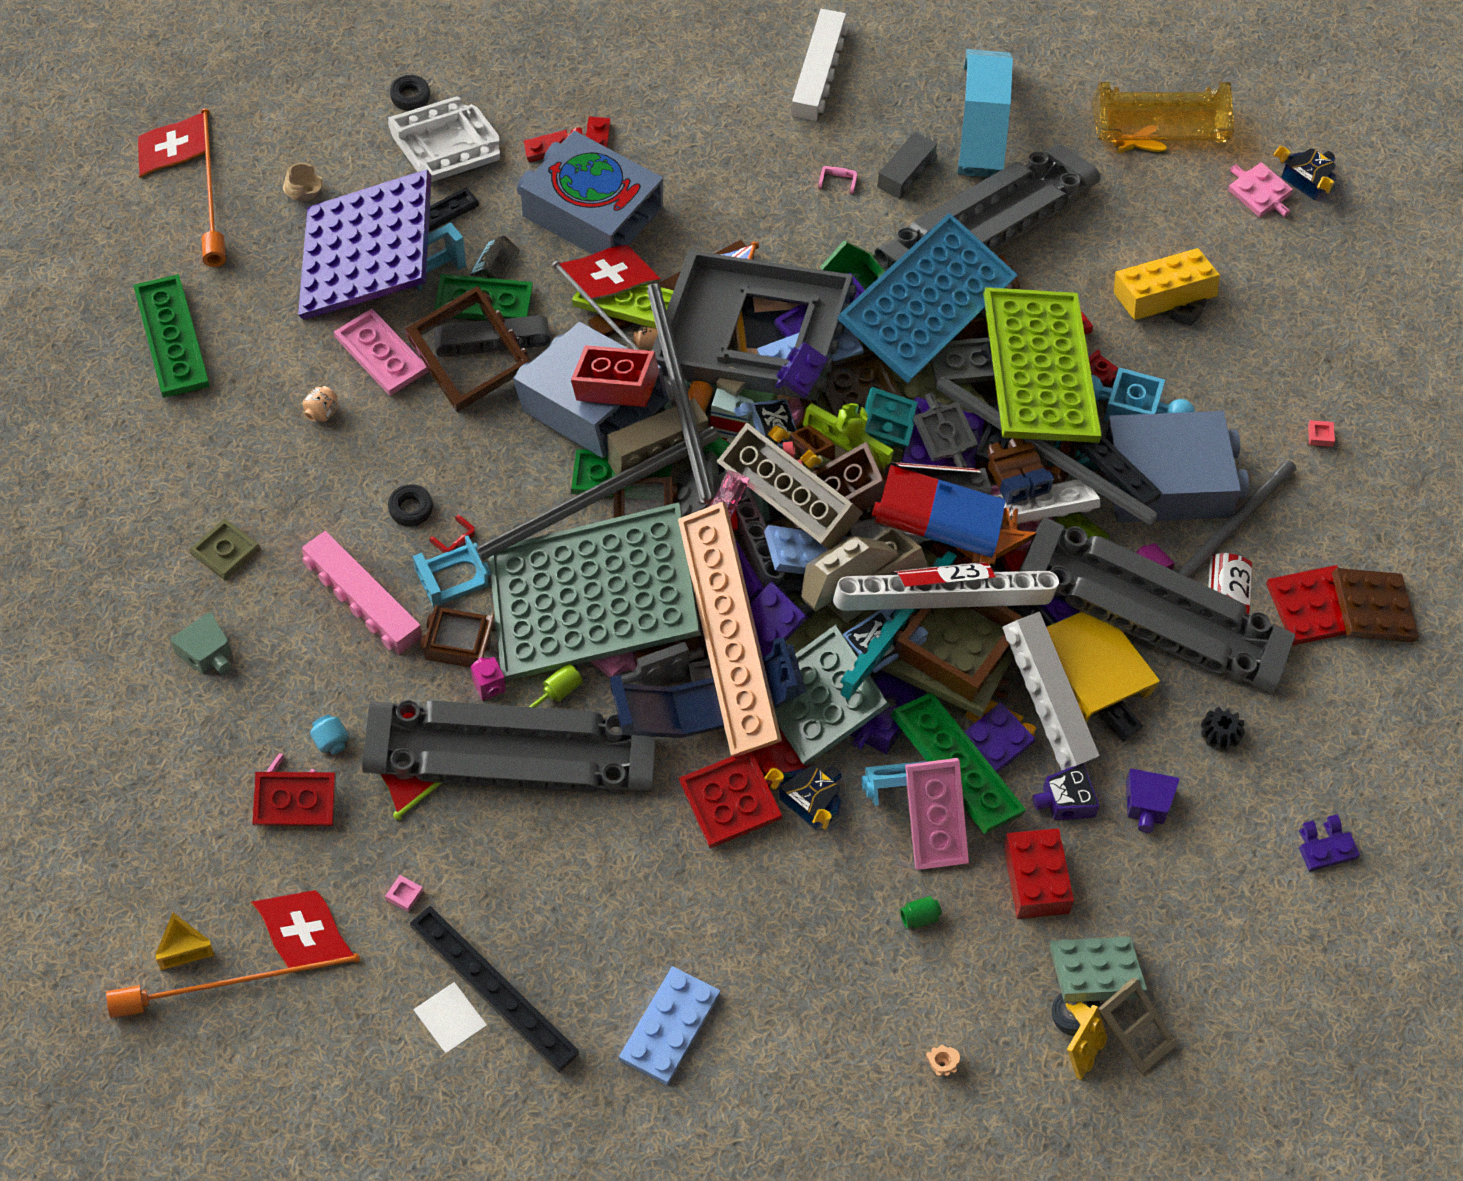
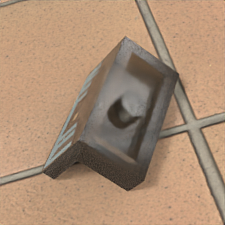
M505 235L489 241L470 275L476 277L484 274L488 278L505 279L520 249Z

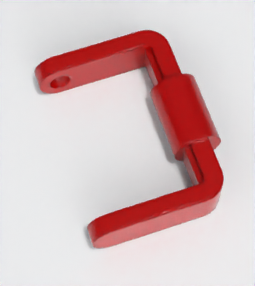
M460 515L455 516V520L468 531L454 541L449 548L435 537L429 538V541L443 553L465 546V536L468 535L471 539L475 535L474 526Z

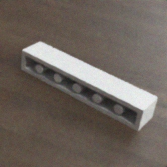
M820 9L792 100L791 116L817 121L819 113L823 114L825 108V100L823 99L824 97L828 98L830 91L828 82H833L835 73L833 66H837L839 61V53L837 52L842 51L844 44L842 35L846 36L849 23L845 22L846 13Z
M1040 612L1003 626L1006 640L1010 643L1009 645L1014 654L1016 664L1021 671L1026 688L1031 695L1036 712L1040 717L1061 770L1077 766L1100 756Z

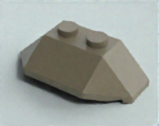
M856 536L846 537L806 564L801 597L805 603L817 611L833 600L839 579L846 576H870L898 557V553L884 541Z

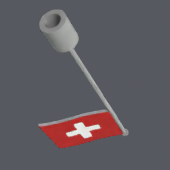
M628 245L611 247L572 261L562 263L554 261L552 264L553 269H557L632 349L639 350L593 300L614 296L643 284L661 282L658 275ZM664 376L669 402L675 407L676 402L669 376Z

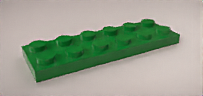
M179 274L134 284L133 287L162 397L165 398L210 387Z
M929 693L893 710L890 716L927 762L959 759L964 809L984 834L1023 816L1026 811L1025 807L935 695Z

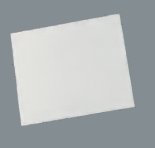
M455 982L413 1009L445 1053L487 1025Z

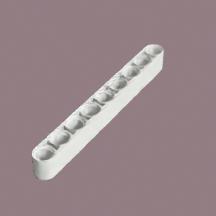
M1050 571L994 572L995 578L905 587L899 575L846 576L839 579L833 603L838 609L845 611L1045 605L1052 601L1059 585V579Z

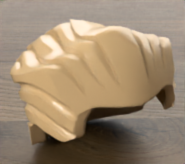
M305 162L297 163L288 168L283 191L293 200L309 202L321 190L323 179L315 174L312 165Z

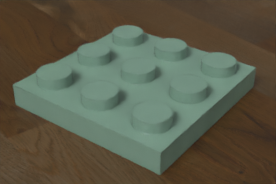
M1131 937L1050 941V952L1064 1002L1108 1000L1132 978H1137L1147 995V987ZM1133 992V993H1132L1130 996H1128L1126 999H1139V998H1138V996L1136 995V993Z

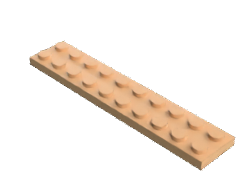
M720 502L679 518L678 522L731 756L735 757L781 742L782 740L727 504Z

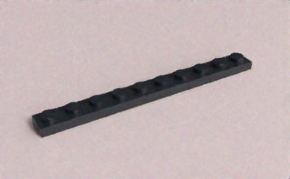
M989 342L981 347L980 353L993 364ZM1102 434L1099 443L1072 441L1121 490L1146 506L1160 499L1162 492Z

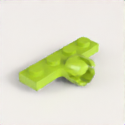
M813 403L806 408L803 426L811 425L834 444L848 452L867 442L878 454L884 469L891 463L894 450L870 437L865 431L868 420L865 408L862 407L860 414H858V404H846L839 410L838 417Z

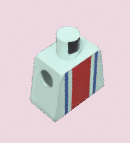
M717 388L711 405L710 427L714 426L719 437L731 439L738 435L746 423L755 428L751 414L736 417L734 408L740 407L742 403H754L752 399L740 395L734 397L726 391Z

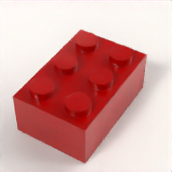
M585 345L571 378L576 401L646 407L659 375L655 351Z
M1059 828L1007 833L1003 848L1017 919L1070 914L1074 898Z

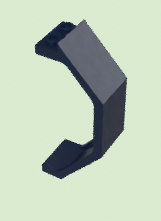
M784 637L774 639L772 652L762 658L774 709L805 693L806 689L793 644L786 646ZM620 675L610 677V688L623 735L684 738L725 728L713 677L672 687L623 684Z

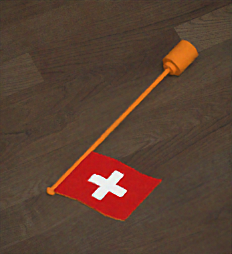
M204 108L201 110V113L186 120L153 129L138 137L139 177L141 178L162 168L186 162L206 153L210 231L203 234L201 238L202 259L204 264L209 267H219L226 262L225 237L222 233L215 231L208 115L210 111Z
M316 890L252 901L251 904L264 920L273 946L287 966L286 969L149 995L147 989H141V985L106 991L109 1016L112 1019L144 1013L145 1007L149 1006V1000L353 961L357 964L360 961V956L357 953L353 955L340 936L328 905Z

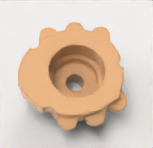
M940 1045L939 1048L934 1047L931 1053L928 1052L926 1054L930 1067L937 1076H949L950 1073L957 1072L956 1066L960 1062V1054L954 1048Z

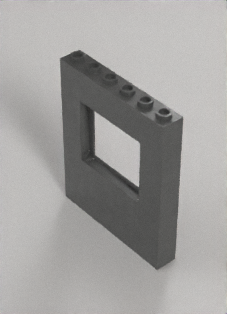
M689 250L666 310L684 379L717 384L716 382L719 378L745 382V389L803 398L785 385L780 389L775 387L779 380L776 375L783 365L788 364L789 361L787 359L728 350L746 296L806 305L808 308L795 347L798 349L805 342L828 358L809 394L803 398L818 401L821 392H825L827 385L826 375L831 373L833 367L832 356L838 352V338L843 336L845 326L837 317L850 305V300L855 299L857 286L853 285V275ZM657 335L652 351H655L657 364L661 366L663 376H669L659 335Z

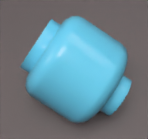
M330 714L325 715L312 724L313 728L310 731V736L320 752H331L332 755H335L346 748L344 744L349 739V734L338 717H331Z

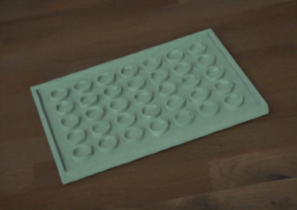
M680 503L522 540L489 557L500 669L505 681L560 669L568 664L573 666L701 635L694 588L678 519L683 517Z

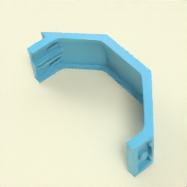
M966 49L964 70H967L965 108L957 174L989 178L1004 169L1012 86L1013 58L1010 52Z

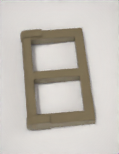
M1137 978L1130 979L1117 993L1098 1008L1141 1074H1144L1178 1044L1140 986ZM1135 992L1147 1012L1123 1032L1111 1011ZM1153 1020L1165 1041L1141 1060L1129 1040Z

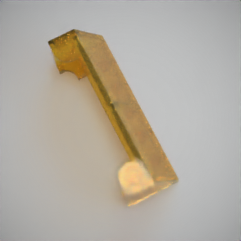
M1099 82L1092 100V112L1097 138L1106 142H1115L1117 140H1215V142H1225L1230 140L1234 132L1231 82H1220L1219 88L1211 91V87H1206L1205 92H1119V87H1115L1114 90L1110 88V82Z

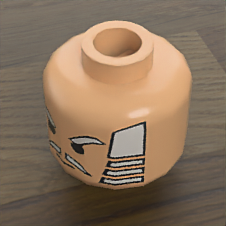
M326 386L312 389L302 402L305 410L304 415L312 422H326L338 409V397L335 392Z

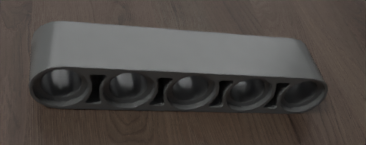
M536 315L505 319L504 325L508 330L511 328L518 339L516 343L520 349L523 347L545 346L551 340L548 320L544 316ZM489 321L447 325L434 330L436 354L440 357L507 350Z
M734 483L729 487L725 504L736 507L738 529L735 533L763 588L765 589L770 582L778 586L783 581L785 572L774 569L764 533L767 526L748 486L742 483Z

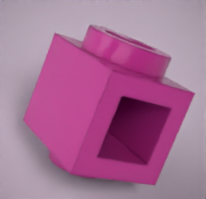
M481 657L471 666L472 681L482 701L506 692L504 675L495 657Z

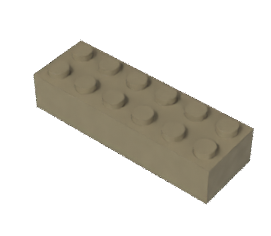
M748 423L745 424L717 460V463L827 549L839 543L863 513L853 503Z

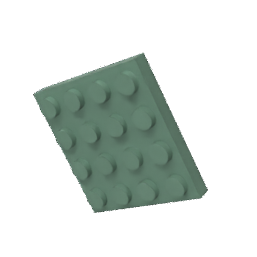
M836 625L795 654L806 692L774 709L780 729L805 766L890 706L870 674L849 700L840 695L843 684L840 683L841 679L848 669L852 671L855 668L854 663L858 656Z

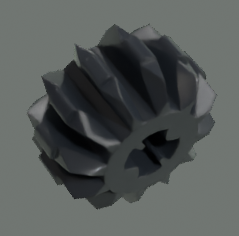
M1218 706L1214 712L1209 710L1205 718L1202 719L1201 737L1207 738V745L1216 744V750L1223 746L1228 751L1231 746H1238L1240 740L1244 737V720L1238 719L1239 712L1230 713V707L1222 711Z

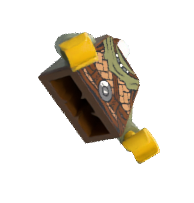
M775 425L768 433L778 443L782 439L784 442H793V448L796 450V460L801 459L804 467L811 472L836 459L835 444L811 425L794 432L786 431Z

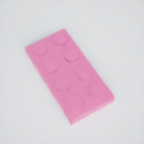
M373 309L368 310L334 331V336L389 396L428 373V369L423 361Z
M954 758L905 765L916 870L969 863L959 759Z

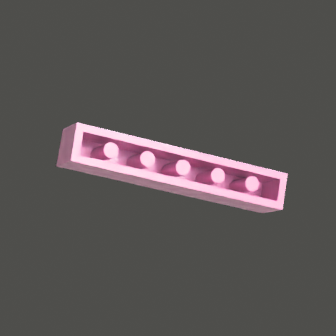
M326 531L302 547L304 555L302 561L310 571L314 569L318 573L320 581L325 586L330 585L334 589L335 596L341 602L346 601L350 605L349 608L354 616L357 618L361 617L369 631L373 634L377 633L381 637V641L387 649H393L400 655L422 638L421 625Z

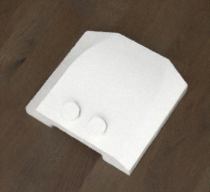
M458 96L388 117V125L393 139L417 172L427 169L431 173V182L500 159L499 135L478 107L472 104L469 106L465 105Z

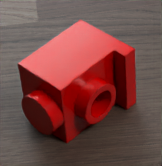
M1097 349L1088 357L1091 374L1097 376L1104 387L1108 386L1110 388L1114 385L1118 368L1101 355V351Z

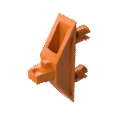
M1004 508L1002 529H1000L997 546L992 558L955 548L968 558H972V562H985L990 566V564H995V560L1030 542L1037 532L1017 530L1019 510L1015 508L1010 519L1009 508Z

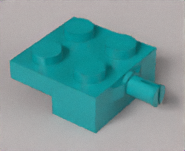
M874 387L870 388L865 405V410L868 414L865 428L866 433L886 446L891 445L900 449L908 447L914 426L912 421L918 402Z

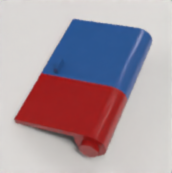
M890 465L881 502H875L871 516L876 517L875 523L992 558L999 538L1006 500Z

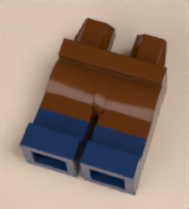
M1012 438L1009 441L1008 449H1003L1002 445L998 442L989 445L987 452L990 459L988 469L992 473L1007 505L1027 500L1028 496L1029 498H1034L1050 493L1054 477L1050 471L1046 472L1038 453L1034 450L1035 447L1032 442L1025 443L1023 439ZM1036 486H1042L1040 489H1036ZM1019 491L1018 495L1013 496L1014 492Z

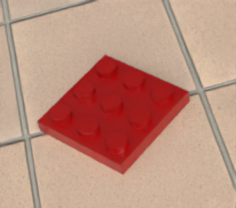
M1337 565L1267 579V588L1284 628L1295 633L1292 646L1347 634L1332 572L1338 568Z
M752 752L735 757L731 756L678 778L709 849L782 819V814Z

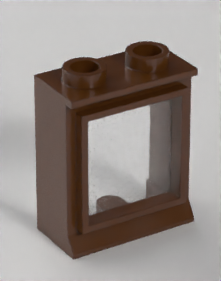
M672 476L642 478L613 493L614 518L673 504V499H677V484H672Z
M435 605L433 614L428 615L427 635L422 636L420 649L424 650L425 660L471 668L473 663L479 658H485L486 650H490L491 631L495 632L496 630L495 615H482L441 608Z

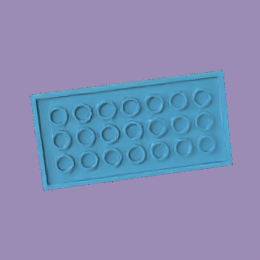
M948 213L844 309L837 319L905 382L909 383L985 309L983 295L985 287L1005 289L1017 277V274L954 216Z

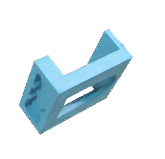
M451 222L428 234V245L444 237L445 249L427 258L426 273L449 261L458 270L466 266L463 236ZM422 284L416 286L419 291L422 290Z
M468 535L465 536L466 545L428 560H425L422 553L413 556L414 569L433 607L489 586L488 576H491L490 569L486 562H481L480 556L477 553L478 545L477 543L472 544ZM463 562L474 565L476 575L473 579L440 591L432 574Z
M927 761L865 767L866 776L861 777L863 792L866 791L867 798H870L874 805L878 806L879 788L907 786L905 765Z

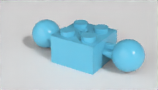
M1119 367L1112 389L1104 387L1101 380L1091 374L1095 400L1108 401L1104 421L1108 422L1109 416L1196 412L1193 404L1185 399H1176L1169 404L1159 401L1165 383L1164 379Z

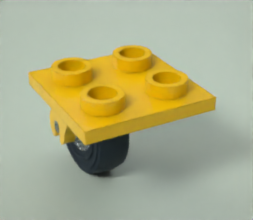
M1060 993L1052 1004V1018L1061 1032L1074 1036L1067 1048V1052L1076 1078L1082 1080L1085 1073L1092 1069L1099 1049L1104 1048L1107 1041V1034L1101 1019L1102 1014L1098 1010L1101 1004L1100 1001L1064 1002L1062 993Z

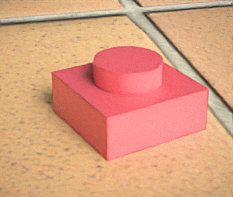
M1310 420L1308 424L1309 445L1333 447L1335 443L1334 422Z

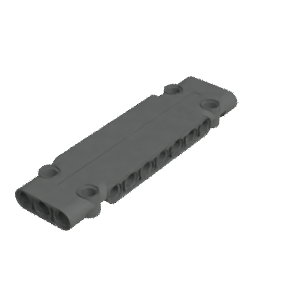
M1056 144L1044 152H1033L1028 157V164L1023 165L1020 162L1011 164L916 219L910 227L899 229L896 240H890L875 249L876 261L888 270L948 213L954 216L993 252L1060 212L1067 203L1076 202L1080 193L1100 182V173L1095 166L1061 144Z
M1044 516L1042 517L1035 531L1037 533L1029 545L1019 572L1050 571L1059 579V585L1054 597L1060 595L1065 597L1066 603L1071 607L1210 672L1218 674L1226 672L1228 678L1233 682L1242 683L1245 681L1272 694L1281 678L1295 633L1276 624L1271 625L1270 619L1266 614L1254 612L1250 615L1246 613L1247 607L1240 601L1099 536H1092L1087 539L1086 532L1080 527L1074 526L1065 529L1063 525Z
M404 700L399 704L370 701L362 772L394 775L402 780L416 776L421 781L585 793L595 792L598 789H604L609 793H617L621 790L652 792L655 737L623 735L622 731L618 733L611 731L610 729L613 727H620L617 714L603 718L602 714L592 711L446 701H428L424 706H418L412 700ZM406 713L414 714V716L409 719L402 717ZM400 761L409 762V764L405 767H400L397 765ZM614 774L617 775L619 779L616 781H611L607 779V776Z

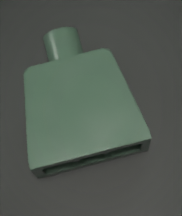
M210 612L170 639L174 652L201 673H206L214 667L220 674H223L231 667V663L227 659L232 654L229 642Z

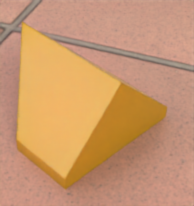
M172 912L155 954L160 970L215 956L210 940Z

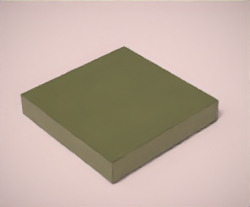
M224 518L189 549V552L225 581L261 548L257 542Z

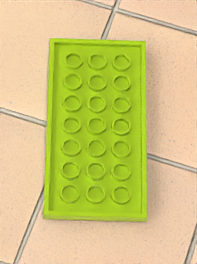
M985 287L983 295L1003 438L1099 443L1101 430L1078 293Z

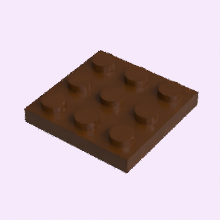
M1336 568L1332 572L1347 637L1415 642L1419 638L1402 574Z

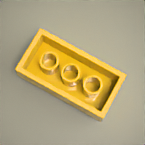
M1199 248L1116 271L1114 294L1131 317L1137 320L1172 310L1179 305L1185 306L1186 303L1218 296L1220 274Z

